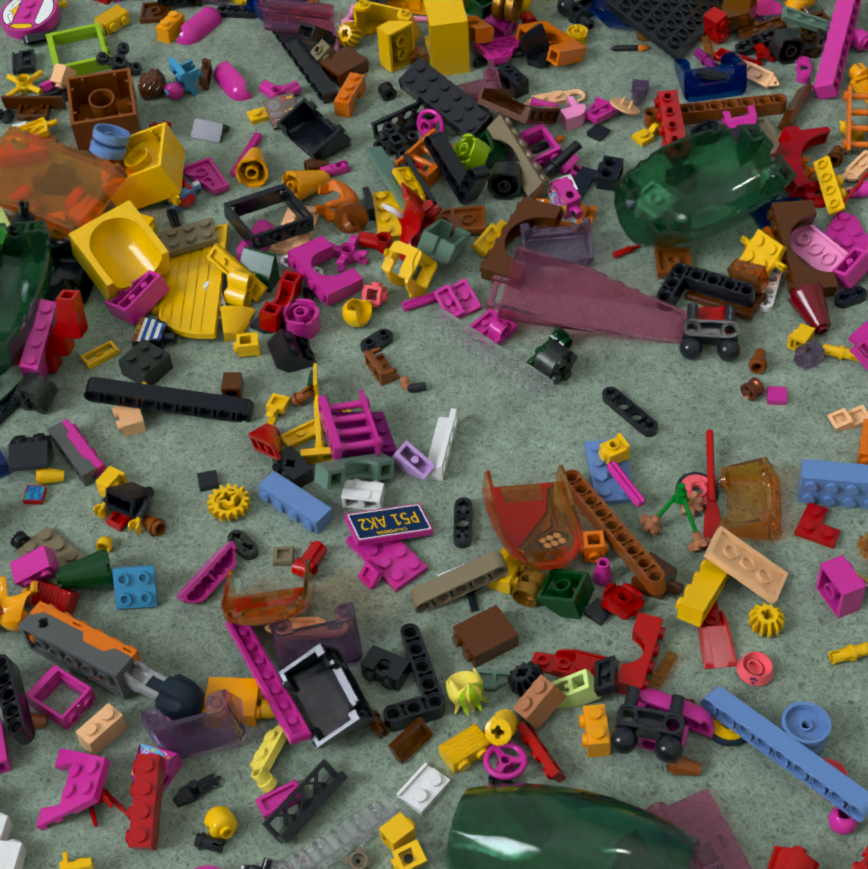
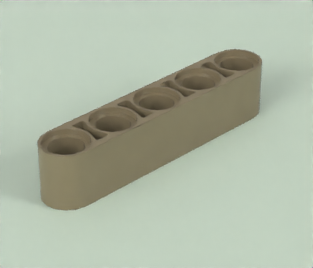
M492 551L413 588L410 591V597L417 613H423L422 611L425 610L428 612L504 577L509 570L500 551Z

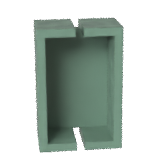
M440 218L423 231L417 249L427 256L433 255L439 263L449 264L464 251L471 233L457 226L449 242L448 239L454 224Z

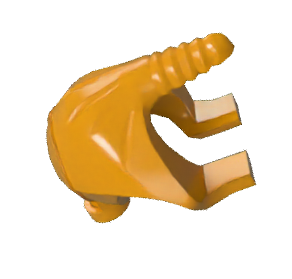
M6 576L0 577V624L2 627L9 631H20L18 625L28 615L24 608L25 602L38 592V581L31 582L30 590L29 588H24L21 594L9 596L7 594Z

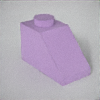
M407 440L391 457L395 460L394 464L402 471L421 480H424L436 466Z

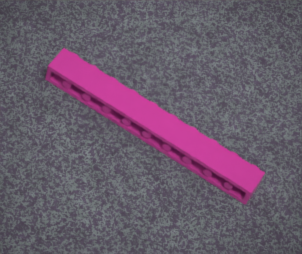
M837 0L835 2V10L832 13L833 18L830 22L829 32H827L824 51L821 54V63H819L816 81L813 84V92L817 94L818 99L838 96L852 41V33L855 29L862 0Z

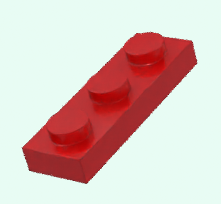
M524 721L517 726L521 732L519 737L526 746L530 745L533 750L530 752L533 758L538 763L541 762L544 768L542 771L549 780L554 779L559 783L564 781L567 777L534 729Z

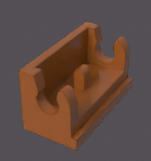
M380 347L364 351L365 364L381 386L400 379L399 374L396 373V368H392L383 353L375 356L376 353L382 351Z

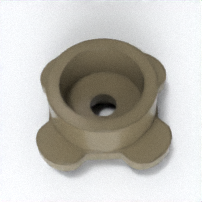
M357 847L355 852L351 855H346L344 858V863L349 865L351 869L369 868L372 864L371 859L367 857L364 849L361 847Z

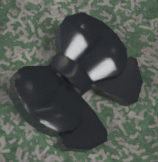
M0 109V119H2L3 123L11 122L14 118L13 110L7 109L3 111V109Z

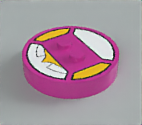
M9 0L1 9L0 22L10 37L23 40L22 37L28 34L51 31L57 25L61 11L56 0Z

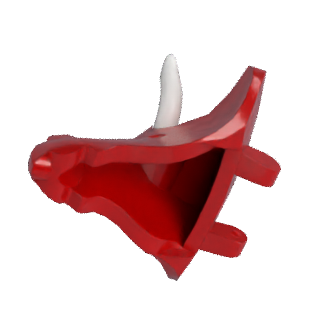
M402 182L401 187L405 200L403 212L384 203L381 205L385 210L398 217L401 224L400 241L417 248L423 231L436 222L435 217L441 213V207L434 205V202L431 200L424 202L413 189ZM400 254L399 258L404 261L406 256Z

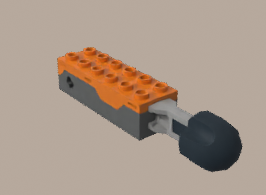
M40 601L18 625L30 650L124 700L133 691L140 692L155 700L156 710L160 714L178 722H187L195 719L204 708V692L193 680L181 674L174 677H165L155 672L141 661L139 651L134 646H127L118 638L107 636L101 629H94L85 621L74 619L72 615L59 611L52 604L47 605Z

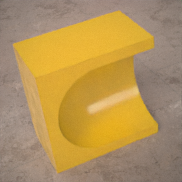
M423 0L429 28V35L424 36V42L430 65L444 76L469 73L468 19L463 1Z
M166 122L130 135L129 143L126 145L128 149L125 159H105L101 187L116 207L130 200L136 209H140L168 199L171 193L181 194L185 149Z
M130 200L69 233L74 257L106 300L109 299L110 301L118 296L117 292L121 289L125 291L131 287L134 280L149 270L161 274V276L171 272L168 250Z

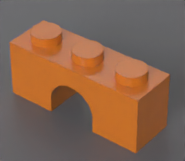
M476 15L467 16L470 41L475 44L493 42V26Z
M350 72L334 99L336 116L351 117L355 110L356 98L361 99L366 91L365 75Z

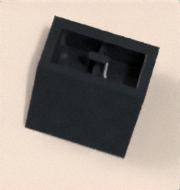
M279 329L267 343L277 369L291 373L313 367V363H317L308 339L303 336H297L291 331Z

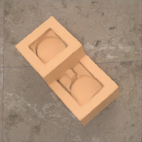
M862 404L849 411L842 408L828 414L827 418L835 431H844L862 426L863 420L868 419V411Z

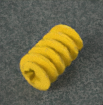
M508 709L497 711L485 726L487 740L497 746L508 743L518 729L519 719L517 715Z

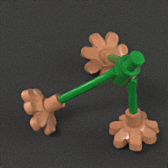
M684 483L677 484L675 494L659 513H655L654 516L650 517L645 513L639 519L640 523L645 524L642 527L645 532L650 530L652 535H660L662 532V523L660 522L662 515L673 503H676L682 507L681 513L683 515L687 514L693 530L692 536L694 540L688 543V552L698 551L701 547L708 546L712 540L709 537H701L700 531L697 530L693 519L696 515L695 511L699 513L703 511L704 508L700 504L704 503V498L698 497V492L692 491L689 495Z

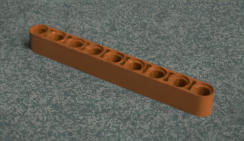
M769 94L680 104L683 124L689 125L698 124L707 119L721 121V118H724L722 112L728 110L730 111L731 118L743 116L749 113L747 106L754 105L757 117L781 115L786 111L787 97L784 94ZM649 107L644 110L643 125L646 128H650L653 123L657 122L656 113L658 110L655 107Z
M573 469L564 472L562 478L567 495L596 530H603L604 539L608 541V544L650 594L662 595L667 590L665 572L577 470Z

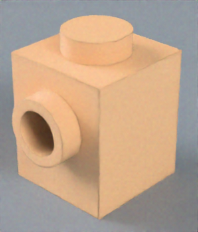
M55 64L50 81L56 84L55 87L64 90V88H67L66 78L76 76L77 71L67 65Z

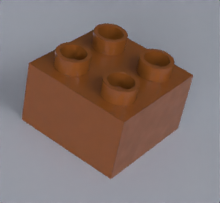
M130 68L66 78L71 127L79 151L89 150L91 140L94 138L92 136L93 128L96 124L116 125L126 129L131 135L141 131L137 96Z

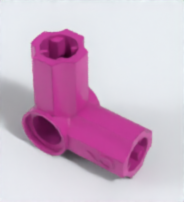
M264 80L259 86L260 92L269 98L293 92L294 96L302 92L297 81L281 86Z

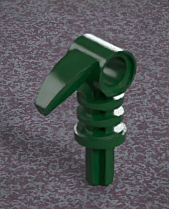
M556 325L548 341L537 347L535 355L527 360L526 364L528 367L534 369L533 366L537 354L540 351L544 352L546 349L544 346L550 341H556L569 349L573 342L569 334Z

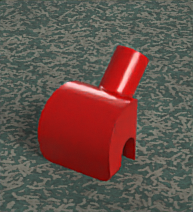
M531 11L521 12L519 17L522 19V24L538 21Z
M759 43L754 46L756 53H758L756 54L757 60L766 59L774 62L775 57L770 54L765 44Z

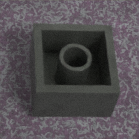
M142 339L118 360L122 375L136 383L144 381L149 385H154L173 369L170 354L145 339Z

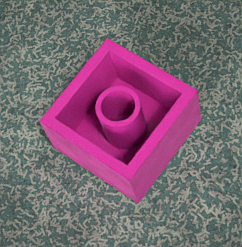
M843 555L821 563L816 589L839 619L860 610L866 584L863 578L859 577L854 571L853 565Z

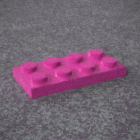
M352 535L345 539L346 544L364 562L372 560L384 572L382 579L395 592H398L428 571V566L400 540L357 546Z

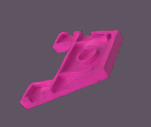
M60 749L55 767L59 770L69 769L66 785L62 791L59 805L41 808L36 827L40 830L48 829V824L54 821L59 823L65 819L66 815L72 812L77 814L98 803L110 761L101 756Z

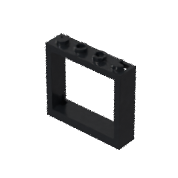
M285 183L224 203L225 218L247 245L254 249H261L314 230V216ZM284 202L299 220L254 235L239 216Z

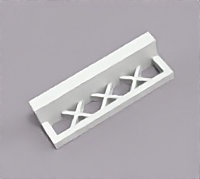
M451 408L449 418H438L428 459L436 466L425 479L443 481L458 423L457 409Z

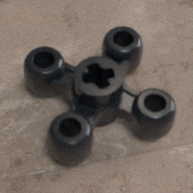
M125 42L118 44V54L114 57L108 56L106 52H99L96 56L98 65H109L112 70L130 68L131 75L133 76L139 75L142 71L140 63H130L126 60L125 56L129 52V45Z
M386 122L383 125L382 132L384 136L388 137V140H377L373 143V147L382 146L384 151L389 150L392 154H396L397 160L407 152L403 147L416 144L419 136L415 131H410L407 135L403 136L395 132V125L392 122Z

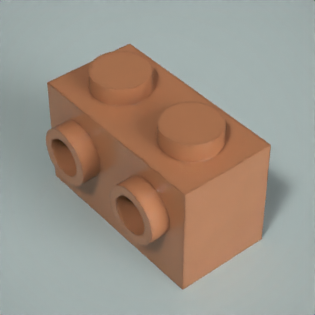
M541 674L525 694L519 698L513 709L539 730L567 696Z

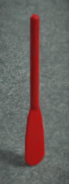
M708 429L706 431L708 501L704 515L703 537L712 539L716 530L722 526L716 502L713 430Z

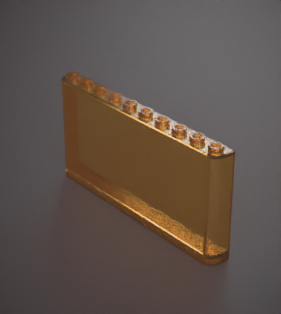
M9 126L0 138V206L16 214L19 211V201H28L30 204L29 211L35 216V222L67 235L98 218L128 177L124 172V167L119 163H111L105 158L100 159L94 154L89 155L83 150L78 151L72 146L67 147L61 142L56 143L50 138L45 139L39 134L34 135L30 131H23L17 126Z

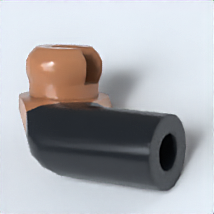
M408 376L400 378V386L410 393L426 391L425 381L412 383Z

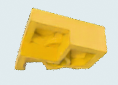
M220 306L224 342L235 341L236 334L245 333V330L250 325L252 316L255 315V309L245 306Z

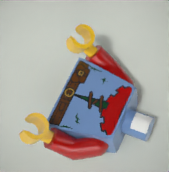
M183 177L181 194L171 193L170 197L164 201L171 208H174L176 213L184 208L189 209L197 201L196 191L202 189L201 184L198 180L189 183Z

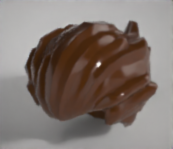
M151 68L147 74L143 73L138 80V90L142 99L148 100L154 96L158 98L161 94L165 93L164 88L167 83L165 75L159 69L154 70Z

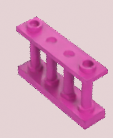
M359 390V400L336 404L328 403L326 395L318 396V411L333 460L342 459V454L345 451L373 447L376 456H380L383 439L382 436H378L369 409L370 401L368 397H365L363 390ZM361 408L362 411L360 414L332 416L334 411ZM365 421L366 424L364 427L344 430L336 429L338 424ZM369 434L370 440L350 443L340 442L343 437Z

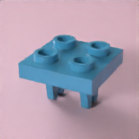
M173 57L169 58L168 62L171 65L169 69L176 76L177 82L179 81L183 84L186 93L190 92L193 96L197 95L198 91L193 83L202 76V73L199 72L200 69L198 67L195 68L196 66L192 64V60L179 65Z
M155 564L114 567L112 569L116 609L158 606Z

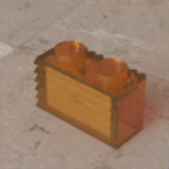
M737 258L727 268L728 276L753 284L757 291L762 292L769 284L765 266Z

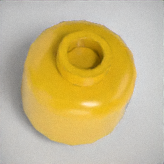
M226 806L212 807L204 819L206 829L215 838H230L238 826L237 819Z

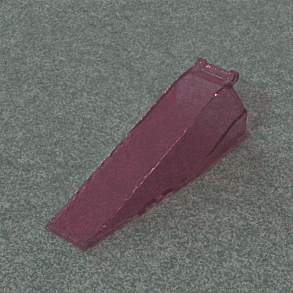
M521 246L516 248L507 278L498 275L492 277L491 291L488 301L484 305L486 310L491 308L497 311V317L512 322L549 327L558 325L564 329L671 344L681 343L683 321L687 318V311L661 301L654 296L649 297L640 293V290L636 288H629L619 280L616 282L607 278L606 274L595 269ZM499 285H503L505 287L499 304L495 302Z

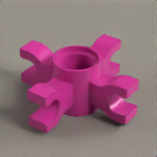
M351 235L349 242L342 243L340 246L330 243L333 246L332 258L340 257L336 261V265H339L337 272H344L347 265L353 264L355 261L367 265L369 258H366L368 251L357 250L359 247L358 243H356L358 236Z

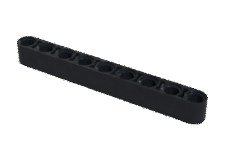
M271 24L272 33L276 35L275 37L279 43H282L281 46L284 50H287L286 53L293 59L292 61L296 67H299L298 69L301 74L305 75L304 78L311 84L310 86L314 92H317L316 95L319 99L323 100L322 103L334 100L338 94L335 86L301 39L296 37L297 34L292 27Z
M100 377L89 378L84 393L86 400L95 403L230 422L246 421V423H249L252 419L254 408L253 401L247 398Z

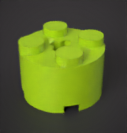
M470 133L461 136L463 139L461 141L457 140L453 149L465 169L468 170L480 165H486L485 162L491 147Z

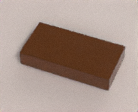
M418 717L388 747L396 760L403 764L433 734L424 719Z

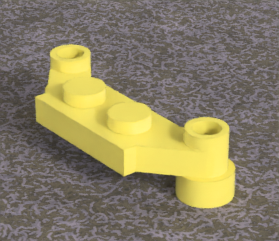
M279 724L265 734L262 744L254 754V758L249 765L253 769L251 777L257 782V786L264 793L272 791L277 784V779L270 773V769L287 740Z

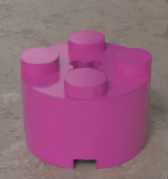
M296 299L295 303L291 304L289 302L284 307L285 330L291 331L297 336H303L308 340L314 338L321 328L319 308L315 305V302L309 299Z

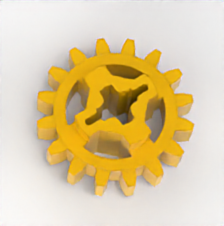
M227 483L226 487L219 485V490L213 489V494L208 495L207 505L209 513L213 514L214 519L219 517L220 522L224 519L230 522L231 518L237 521L239 515L244 517V511H249L250 498L248 491H245L243 486L238 489L237 484H234L233 487H230L229 483Z

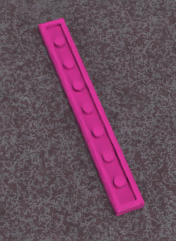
M226 621L227 630L290 745L311 739V731L288 690L283 687L279 674L252 626H245L246 624L237 625Z

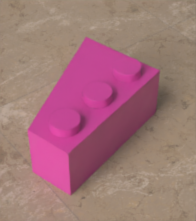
M149 270L134 280L131 287L125 291L121 289L117 292L118 296L110 301L109 299L105 300L104 304L112 316L135 326L140 317H144L165 296L170 288L161 274Z

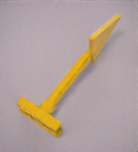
M313 363L316 442L314 443V448L300 449L301 456L308 464L333 460L330 447H326L324 442L323 424L318 411L320 391L317 363Z

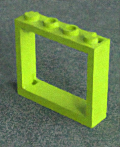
M99 23L45 34L53 67H55V64H59L55 46L95 37L99 39L102 52H106L108 56L112 57L104 28H100ZM96 57L62 64L76 70V76L111 69L109 65H98Z

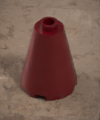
M813 282L814 285L811 286L803 284L791 292V298H788V301L808 326L815 328V334H825L831 327L824 288L819 282Z

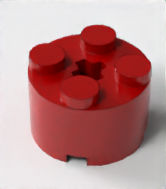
M794 845L792 848L774 846L766 869H819V863L807 855L806 849L801 846Z

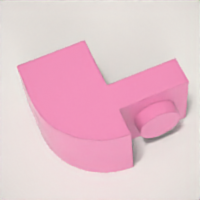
M573 96L567 97L566 108L561 109L560 122L566 131L579 128L585 123V103L579 104Z

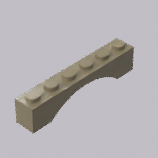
M499 114L487 127L489 133L494 140L503 144H509L516 152L521 164L522 187L527 196L535 200L542 198L552 188L548 176L542 172V166L534 159L535 155L528 149L527 142L521 138V132L513 125L514 121L508 116L505 117Z

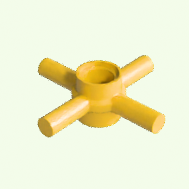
M38 70L31 76L20 74L16 77L7 74L6 78L16 83V87L9 91L6 96H15L19 92L22 94L35 92L42 95L43 89L33 85V82L43 75L42 70Z

